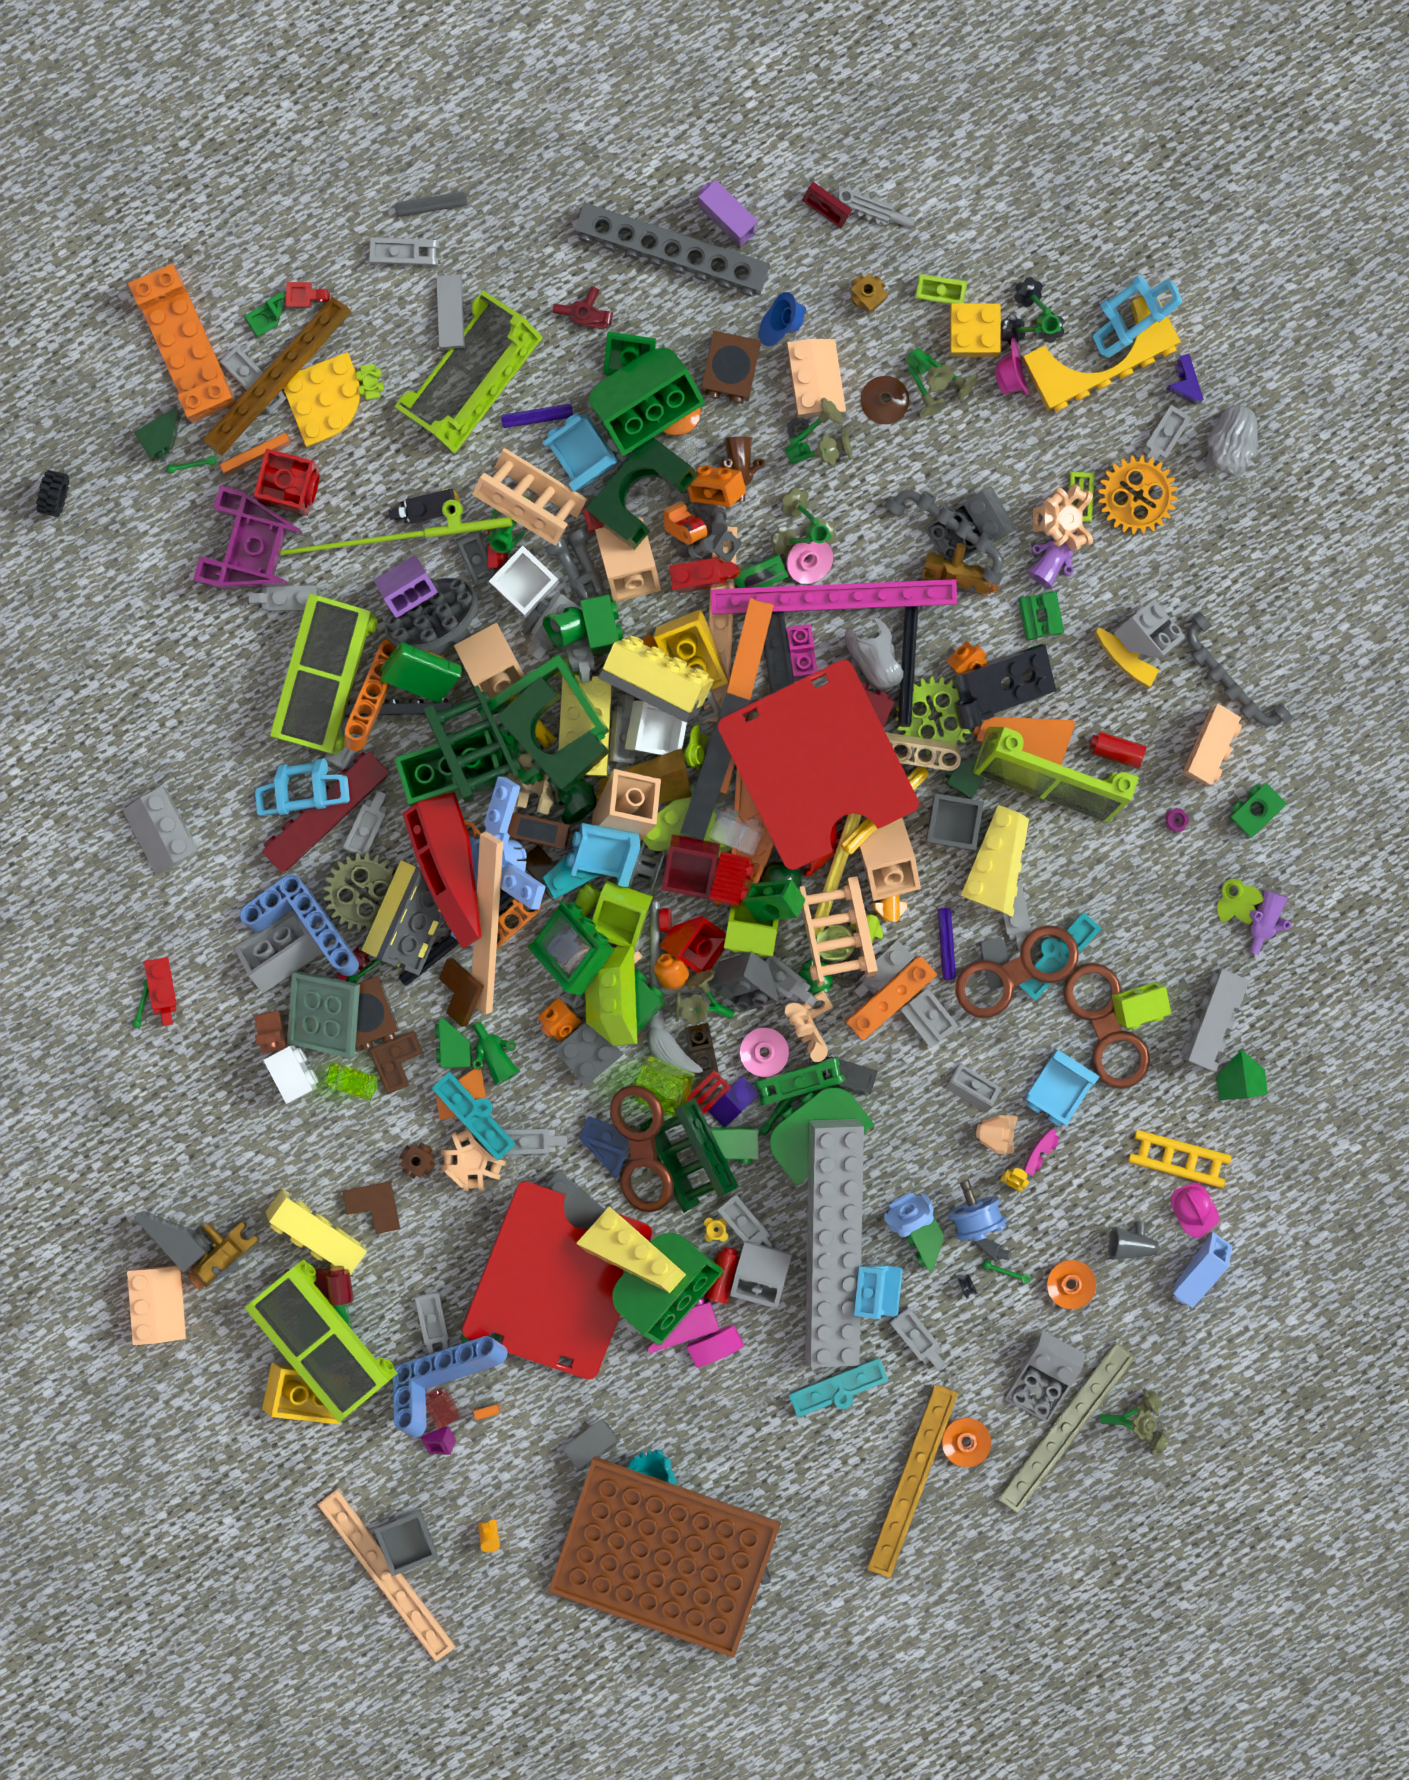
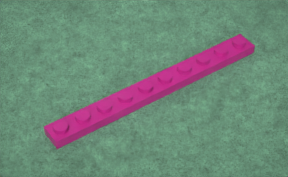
M955 579L711 589L712 615L747 613L750 597L774 604L772 612L957 605V584Z

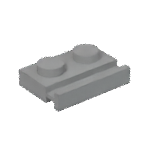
M929 988L925 989L900 1009L930 1048L958 1027L957 1023Z

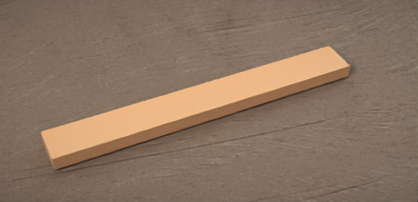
M728 527L727 531L737 538V527ZM724 541L722 543L724 553H728L731 550V541ZM714 552L712 553V558H718L723 562H726L724 559L719 557ZM736 554L731 560L734 564H736ZM733 579L726 580L727 586L710 588L708 621L729 681L733 614L712 615L711 589L735 588ZM729 683L712 690L720 709L722 708ZM709 704L704 706V710L709 707H712V705ZM719 715L704 721L717 722Z
M488 832L480 834L476 894L482 938L473 943L472 976L484 986L475 1008L484 1014H489L493 1010L503 841Z
M338 1489L318 1503L319 1508L434 1661L437 1662L456 1647L404 1576L401 1573L394 1576L391 1575L380 1544Z

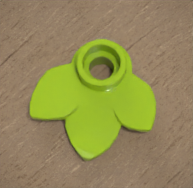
M696 724L691 730L689 744L684 750V760L690 767H696L698 771H701L706 756L704 746L708 736L700 733L699 724Z
M1229 879L1222 886L1223 897L1217 904V911L1223 923L1236 916L1242 922L1251 924L1253 920L1249 916L1250 911L1255 910L1254 905L1263 902L1262 894L1256 887L1245 886L1239 879ZM1233 886L1238 888L1237 895L1231 893Z

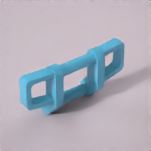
M1138 275L1133 279L1132 284L1111 300L1102 302L1100 306L1110 321L1093 335L1100 354L1110 358L1133 343L1135 337L1155 322H1161L1181 305L1183 300L1175 283L1166 279L1152 289L1145 279ZM1170 289L1173 298L1162 308L1157 297ZM1139 290L1151 314L1128 330L1123 317L1116 310V307ZM1115 329L1119 341L1106 349L1103 339Z
M325 758L316 759L312 763L288 766L287 764L279 765L274 783L255 790L257 814L260 816L285 815L295 810L314 807L323 809L327 806L346 804L350 801L348 779L343 775H327L328 764ZM312 772L314 798L289 802L288 783L290 776ZM325 780H339L341 791L339 799L327 800ZM275 789L277 808L265 810L264 793Z

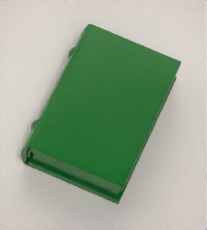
M401 642L381 667L382 676L380 681L440 703L460 678L461 665Z

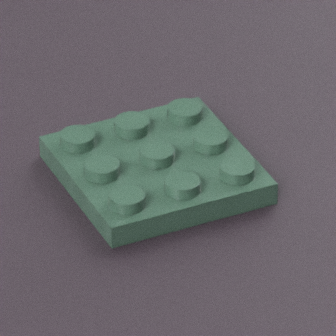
M300 971L292 972L287 1044L347 1058L354 1057L360 984Z

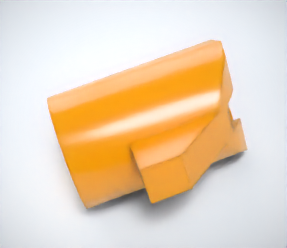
M899 894L880 899V903H873V909L883 922H896L907 909V902H900Z
M496 1519L478 1523L481 1550L488 1553L498 1550L500 1541Z

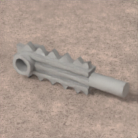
M839 186L838 192L832 193L835 198L852 209L851 213L856 211L858 218L866 215L867 221L875 218L876 224L881 223L885 226L890 220L911 229L915 222L913 218L894 212L893 203H887V200L880 203L877 196L870 199L868 193L862 196L859 189L852 192L850 186L846 188Z

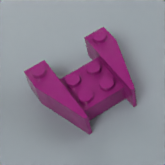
M220 485L213 509L220 514L236 518L224 562L200 556L193 580L199 584L221 590L287 586L288 582L274 576L286 532L302 535V531L245 492Z

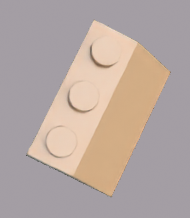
M806 339L787 342L797 418H809L820 415L823 412L820 406L822 398L832 401L841 413L846 412L835 339Z
M1219 704L1211 707L1182 775L1207 786L1212 785L1213 782L1217 783L1222 773V769L1219 768L1222 760H1227L1232 750V747L1229 746L1232 737L1237 738L1242 725L1239 724L1241 717Z
M177 1265L128 1270L133 1345L186 1339L180 1268Z

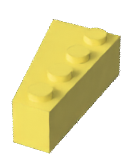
M1000 805L997 806L961 893L962 897L1013 917L1014 898L1017 897L1018 873L1021 872L1022 863L1020 861L1022 850L1025 847L1029 818L1014 810Z
M282 1188L266 1211L267 1218L271 1223L270 1227L279 1234L285 1232L290 1235V1241L301 1248L305 1245L311 1249L310 1254L318 1260L322 1261L325 1258L332 1263L330 1267L344 1266V1269H348L351 1275L367 1252L365 1246L340 1228L336 1227L334 1229L332 1227L333 1224L323 1216L311 1214L313 1211L300 1200H296V1202L290 1200L289 1192Z
M610 1206L576 1243L587 1253L595 1255L668 1293H671L686 1276L680 1268Z

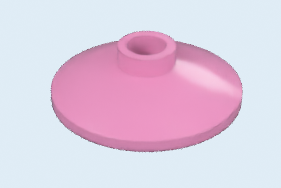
M815 542L811 544H795L787 557V570L790 576L799 583L810 584L817 582L825 577L831 569L833 552L826 542L822 544Z
M758 1028L751 1031L743 1039L740 1047V1058L744 1067L752 1074L761 1077L772 1076L780 1072L786 1065L789 1057V1047L785 1038L778 1031L771 1028ZM763 1047L769 1050V1054L766 1057H762L759 1053Z

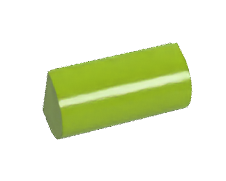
M919 274L915 298L948 304H964L968 281Z

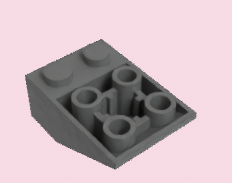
M992 487L980 491L953 509L956 512L953 517L960 523L962 519L970 521L975 525L973 530L978 536H981L982 533L988 534L995 540L994 543L1017 529ZM938 520L924 527L938 553L944 556V560L952 561L957 543L966 545L962 561L980 552L974 544L961 538L953 529L940 523Z

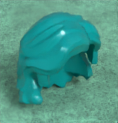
M659 1449L654 1451L648 1450L647 1455L643 1451L640 1452L639 1456L635 1455L633 1459H630L627 1466L629 1469L674 1485L677 1483L674 1471L671 1470L670 1458L665 1457L663 1451Z

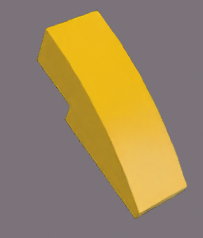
M1098 627L1094 635L1108 657L1135 682L1147 689L1150 688L1159 669L1138 659L1140 654L1129 652L1117 636Z

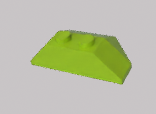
M634 946L613 948V953L585 990L586 1023L613 1046L637 1044Z

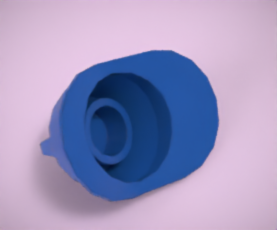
M790 292L781 293L761 321L758 337L765 346L777 344L785 334L794 333L802 326L806 307L796 302L794 295Z

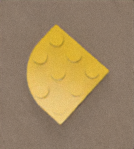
M348 352L298 371L283 388L307 448L340 434L350 425L357 412L361 397L359 392L360 383L357 380L356 371Z

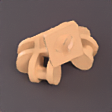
M1076 484L1067 493L1058 487L1053 492L1054 496L1052 498L1048 497L1044 501L1043 506L1033 508V532L1044 531L1047 536L1051 535L1056 547H1059L1066 541L1072 551H1077L1082 545L1088 546L1093 543L1091 533L1083 527V510L1091 502L1092 492H1084ZM1075 499L1079 500L1077 506L1071 504ZM1039 514L1043 516V521H1041L1040 525L1038 523Z
M824 991L814 995L818 1000L824 1001V1004L818 1009H810L811 1006L804 1001L801 1003H789L785 1008V1014L789 1017L790 1024L795 1025L796 1035L803 1037L801 1039L803 1043L811 1040L807 1050L811 1059L815 1062L825 1059L828 1053L827 1046L812 1020L833 1007Z
M465 1127V1131L458 1134L457 1132L451 1133L457 1150H441V1155H444V1164L441 1165V1170H445L444 1172L464 1191H469L472 1188L484 1191L483 1175L500 1180L501 1175L499 1172L507 1161L503 1159L497 1161L494 1156L475 1140L474 1134L467 1127ZM466 1140L470 1141L471 1144L462 1147V1142ZM453 1155H457V1164H454ZM488 1161L493 1162L490 1170L485 1169ZM469 1175H478V1179H469Z

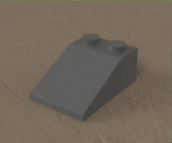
M561 1170L545 1186L566 1195L564 1200L565 1216L575 1227L590 1228L606 1210Z
M146 1211L134 1216L135 1220L182 1272L193 1267L212 1249L209 1246L211 1241L202 1232L198 1234L195 1230Z

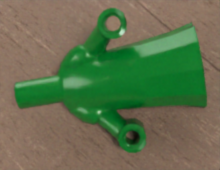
M481 1021L474 1024L473 1028L479 1037V1041L476 1045L477 1055L473 1062V1067L476 1070L483 1068L482 1059L484 1058L494 1086L500 1085L519 1074L521 1071L514 1065L502 1048L506 1047L508 1051H514L516 1043L514 1041L502 1040L498 1035L488 1034Z

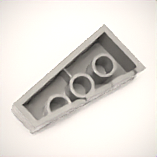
M1219 969L1218 973L1213 972L1208 984L1212 986L1209 995L1203 996L1199 1006L1203 1010L1199 1018H1194L1190 1031L1193 1032L1190 1041L1186 1040L1183 1044L1181 1054H1184L1182 1060L1209 1071H1217L1219 1064L1215 1062L1216 1057L1219 1058L1221 1053L1224 1052L1226 1039H1223V1037L1232 1030L1235 1022V1017L1232 1015L1234 1011L1238 1012L1250 980L1224 969Z

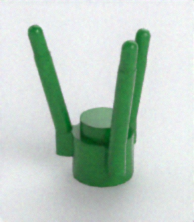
M496 509L492 510L491 519H497ZM512 520L511 527L500 528L496 531L495 529H490L487 540L490 541V546L494 551L510 553L513 546L525 535V532L522 531L513 539L512 529L516 521Z

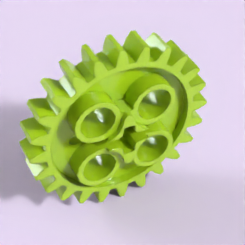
M932 676L930 677L929 684H926L923 678L921 679L920 687L914 684L913 705L919 701L923 702L926 706V712L921 716H917L912 710L911 726H899L897 730H905L906 733L904 735L923 738L920 732L921 728L924 725H931L934 728V735L930 738L931 740L950 742L956 745L958 740L965 743L966 740L962 735L963 733L971 734V731L961 729L959 726L954 703L960 700L957 687L955 689L952 688L953 680H950L945 685L943 677L939 679L938 683H935V679ZM941 693L949 697V704L944 708L937 706L935 701L936 697ZM927 695L931 697L935 711L942 714L938 720L944 733L943 737L939 736L935 721L928 719V716L931 715V710L926 699ZM950 716L957 720V727L952 731L944 727V720ZM926 749V755H929L931 751Z

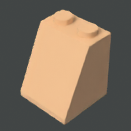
M605 527L595 529L613 601L620 602L661 591L648 536L634 550Z
M497 623L453 645L473 685H478L481 692L486 690L490 699L525 677Z
M614 769L593 811L592 825L638 833L641 841L657 824L661 779Z
M903 818L878 830L876 829L858 847L873 901L921 889L915 855Z

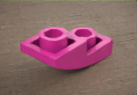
M811 624L787 627L793 678L801 679L818 672Z
M1048 1129L1032 1148L1023 1168V1171L1027 1174L1034 1175L1035 1170H1040L1043 1157L1039 1156L1040 1152L1050 1154L1051 1149L1056 1150L1059 1140L1056 1130Z
M734 1324L721 1328L719 1331L711 1333L710 1336L690 1342L687 1345V1349L697 1368L720 1360L744 1347V1343Z

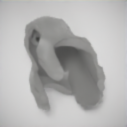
M1234 405L1228 407L1222 413L1218 423L1207 437L1209 452L1205 467L1214 468L1216 465L1219 471L1236 474L1235 477H1238L1249 466V460L1258 455L1257 418L1250 408Z
M874 618L881 631L878 632V637L867 640L856 638L852 629L848 628L845 632V642L854 663L860 668L872 687L877 690H886L901 682L903 670L895 660V648L891 642L892 635L888 627L879 618Z

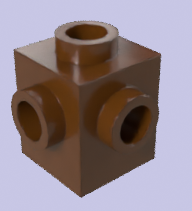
M422 1142L419 1145L414 1143L411 1147L406 1145L399 1156L402 1159L400 1166L404 1167L402 1172L413 1179L416 1176L421 1178L424 1174L428 1176L436 1164L433 1162L435 1155L431 1153L433 1149ZM415 1156L421 1159V1163L418 1166L412 1163V1159Z

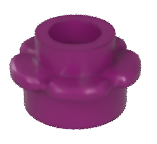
M1175 808L1173 811L1170 810L1165 815V826L1170 831L1182 832L1189 823L1188 815L1180 808ZM1175 818L1179 819L1178 823L1174 821Z

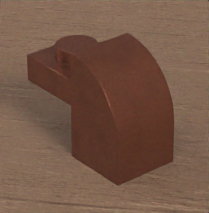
M281 1010L254 1015L258 1035H255L256 1044L260 1045L261 1053L264 1054L287 1048L286 1032Z

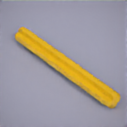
M917 766L908 775L907 778L913 790L929 776V773L925 767ZM866 818L841 844L844 852L853 854L877 829L872 821Z

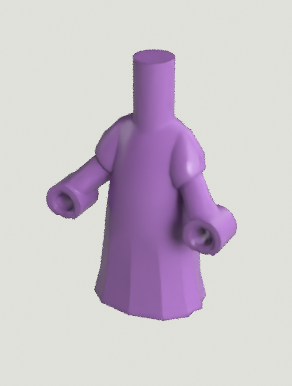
M1053 538L1048 543L1033 546L1031 552L1036 556L1043 550L1047 551L1028 571V575L1033 580L1049 589L1053 587L1054 581L1064 562L1063 574L1069 577L1074 572L1071 564L1073 551L1068 547L1066 541L1059 547H1056L1053 543Z
M1262 889L1263 902L1259 904L1257 910H1252L1249 914L1253 920L1251 934L1254 937L1249 952L1259 955L1264 940L1273 937L1276 932L1285 929L1289 930L1292 926L1291 922L1286 919L1279 920V923L1276 925L1289 898Z

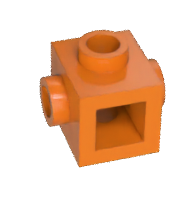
M968 641L959 646L946 660L956 674L988 663L984 659L987 654L979 645L973 647Z
M559 997L538 1016V1019L543 1024L540 1027L541 1030L549 1038L554 1036L560 1042L582 1023L574 1011Z

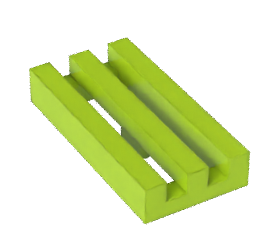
M1070 472L1069 489L1075 485V477H1078L1079 486L1084 491V478H1089L1088 491L1094 494L1095 473ZM1093 497L1087 506V516H1083V522H1092Z

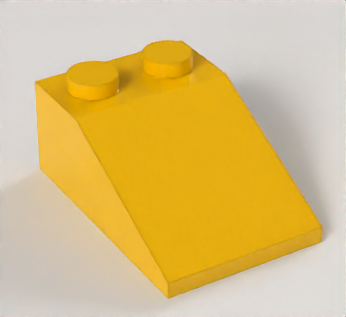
M701 609L656 627L654 639L658 647L665 651L666 656L672 659L674 657L682 659L687 663L686 666L692 669L700 666L703 671L709 674L708 677L714 680L711 686L712 690L729 683L712 632Z
M271 1363L262 1407L264 1412L276 1418L340 1425L341 1422L338 1423L291 1364ZM324 1371L339 1390L344 1386L348 1389L350 1376Z

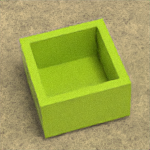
M606 880L592 919L596 924L595 928L609 939L608 942L622 947L634 946L635 950L653 896L627 887L618 886V884Z
M744 903L740 904V908L731 906L724 948L736 953L752 951L760 957L773 956L779 920L757 922Z

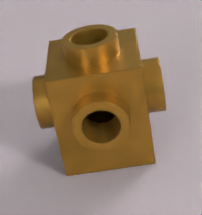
M868 273L864 277L861 274L851 283L853 287L850 290L852 295L850 300L858 309L862 307L869 315L888 299L889 294L883 289L885 284L877 275L873 277ZM865 290H868V291H870L871 293H870V294H867V293H865L864 291H865Z

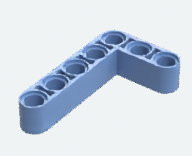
M291 874L283 877L242 908L240 912L241 921L254 932L265 930L294 909L334 968L344 976H351L358 970V959L309 888L296 875ZM298 885L297 889L294 892H291V889L294 886ZM278 900L277 904L271 907L272 902ZM310 903L309 908L303 911L304 906ZM258 914L257 919L251 922L252 917ZM323 921L322 926L318 929H315L316 925L319 922ZM332 940H336L333 946L328 947ZM348 958V962L341 966V962Z
M484 1336L397 1366L395 1370L398 1374L393 1377L395 1427L413 1438L421 1436L426 1429L425 1389L498 1366L505 1361L508 1353L507 1348L492 1337Z

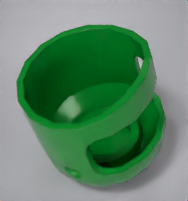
M567 607L564 609L563 614L552 613L544 616L542 619L546 633L558 648L580 641L587 634L583 612L577 607ZM550 618L557 623L560 629L559 632L552 630Z

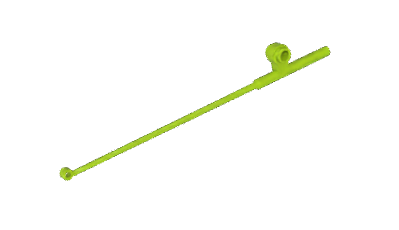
M448 500L442 507L443 515L447 518L448 523L445 526L425 528L422 531L281 550L280 555L424 536L430 538L511 527L512 518L504 517L462 523V504L457 500ZM452 505L456 508V511L453 514L450 512V507Z

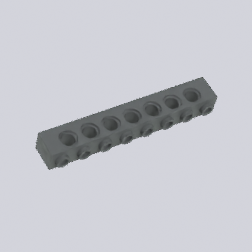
M585 202L575 228V233L579 236L578 239L583 242L592 244L593 241L602 243V247L607 250L616 251V248L626 251L625 255L639 259V256L648 258V262L653 265L662 266V264L672 266L671 270L680 274H685L686 271L695 274L694 277L701 281L708 282L709 279L718 281L717 285L722 288L731 289L733 286L741 289L742 294L750 297H755V294L761 295L770 268V263ZM601 223L607 224L609 230L604 234H600L595 230L597 225ZM623 231H629L632 234V238L629 241H622L619 239V234ZM645 239H652L656 244L653 248L646 249L642 246V242ZM670 246H674L679 250L678 254L674 257H670L665 253V250ZM698 254L702 260L699 264H691L688 261L689 256ZM714 262H722L725 265L724 270L715 272L711 268ZM739 269H744L747 271L748 277L739 280L735 277L734 273Z

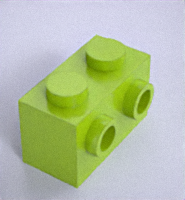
M1157 981L1112 995L1117 1023L1127 1029H1137L1142 1026L1141 1024L1149 1021H1161L1164 1019V1016L1171 1014L1166 986Z

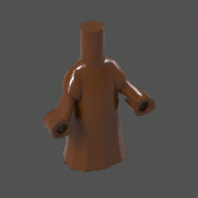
M726 437L724 439L727 448V458L720 460V466L741 471L746 486L752 481L754 474L765 466V460L755 459L753 466L750 468L753 437ZM745 494L736 502H745Z

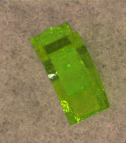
M331 1062L324 1085L334 1090L371 1101L377 1089L378 1077L359 1069Z

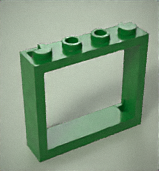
M560 655L555 656L490 699L491 704L488 705V708L493 716L510 705L540 676L548 680L558 672H561L595 726L589 731L594 733L600 741L606 737L605 734L610 732L567 662ZM478 707L477 711L482 719H487L482 707ZM489 728V729H490V732L492 733L493 737L495 738V736H494V734H493V732H492V729ZM498 728L511 758H517L512 748L508 744L507 740L503 736L502 732ZM583 734L582 736H580L579 738H577L561 750L557 751L553 755L566 752L573 745H575L585 734ZM518 760L521 771L518 774L523 784L534 785L544 779L543 775L546 774L544 770L539 772L533 767L526 772Z

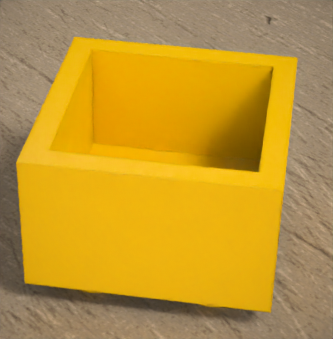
M952 303L950 306V357H999L1001 353V304Z

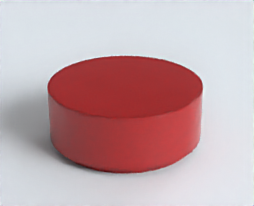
M661 908L659 911L658 922L661 932H669L672 929L671 908Z

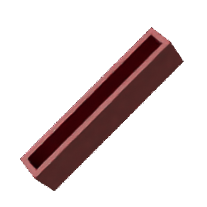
M363 751L353 760L355 765L351 769L347 770L345 768L338 774L346 776L348 779L350 797L348 803L327 806L323 809H317L316 807L301 809L299 811L301 815L295 821L290 819L281 828L283 832L277 838L273 835L264 843L265 849L262 853L281 873L285 874L391 775L388 769L372 752L369 751L365 754ZM339 780L331 787L326 786L327 800L339 799L341 797Z

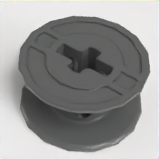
M643 842L628 888H631L634 878H638L652 883L650 895H652L666 849L663 850L661 859L658 860L642 854L645 846Z

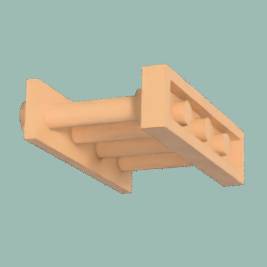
M504 448L494 467L498 469L496 474L491 477L483 473L472 495L556 546L568 525L564 520L569 514L578 518L587 498L577 492H573L571 488ZM506 476L519 482L514 490L501 483ZM527 488L540 495L535 503L522 496ZM548 501L561 508L555 516L543 509Z
M858 876L848 878L846 886L839 890L806 895L805 886L799 887V891L805 898L802 914L813 966H810L812 980H817L818 987L823 986L824 976L860 969V971H865L866 978L876 976L878 969ZM844 898L846 901L850 900L851 909L847 913L811 919L809 905ZM847 922L855 924L856 933H853V936L816 943L814 928ZM850 946L860 947L861 957H858V960L821 966L819 952Z

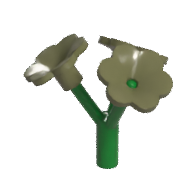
M712 969L698 972L687 981L688 989L700 988L702 993H706L711 1005L709 1006L708 1002L703 1000L699 994H694L691 998L687 997L682 1000L680 991L677 990L675 1022L679 1021L680 1014H682L684 1019H688L690 1025L705 1022L708 1017L707 1012H714L729 1019L734 1016V1010L718 1004L710 991L711 987L708 981L714 977Z

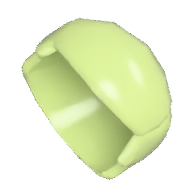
M831 925L825 931L818 933L816 943L853 936V933L845 926ZM855 946L819 952V955L825 960L840 962L846 960L854 952Z

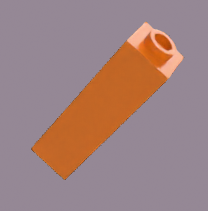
M993 717L984 720L983 724L974 727L973 735H976L975 742L982 744L988 727L1009 728L1021 734L1024 742L1022 751L1062 765L1076 722L1056 719Z

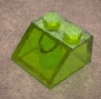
M650 1056L642 1064L635 1085L643 1086L652 1091L659 1099L663 1112L674 1117L677 1115L674 1108L687 1101L696 1074ZM635 1096L634 1101L650 1107L644 1099Z

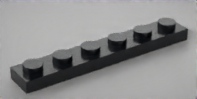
M443 698L440 703L434 701L433 703H424V699H409L407 704H399L398 699H386L381 706L378 716L425 715L424 708L433 705L435 712L438 710L442 712L454 707V704L448 703L446 698ZM350 700L348 701L345 716L351 715L355 705H350ZM311 701V705H305V716H331L334 705H326V701ZM365 713L359 714L360 716H369Z

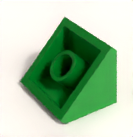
M607 332L603 374L612 375L646 352L656 349V338Z

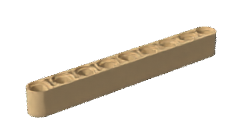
M750 713L746 717V722L759 717V713ZM885 732L893 749L897 745H904L908 749L904 753H898L894 749L900 763L952 771L960 764L961 751L954 743ZM929 749L932 754L928 757H923L919 754V751ZM950 752L956 755V758L952 761L945 760L943 757L944 754Z

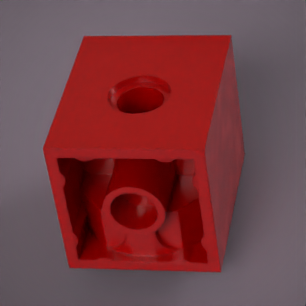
M266 448L253 496L263 505L308 516L310 506L313 505L317 494L320 468L313 460Z

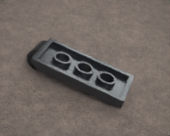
M1039 644L954 675L960 700L954 703L961 729L977 727L983 724L984 720L995 717L994 713L1056 691L1046 645ZM1031 669L1032 677L1024 682V671ZM1005 677H1009V687L1006 689H1002V679Z

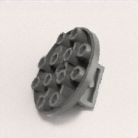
M430 578L438 593L397 618L390 611L385 621V631L391 644L397 648L403 642L423 652L427 651L441 655L453 647V645L472 636L467 627L472 622L478 608V597L472 586L458 578H440L435 580Z

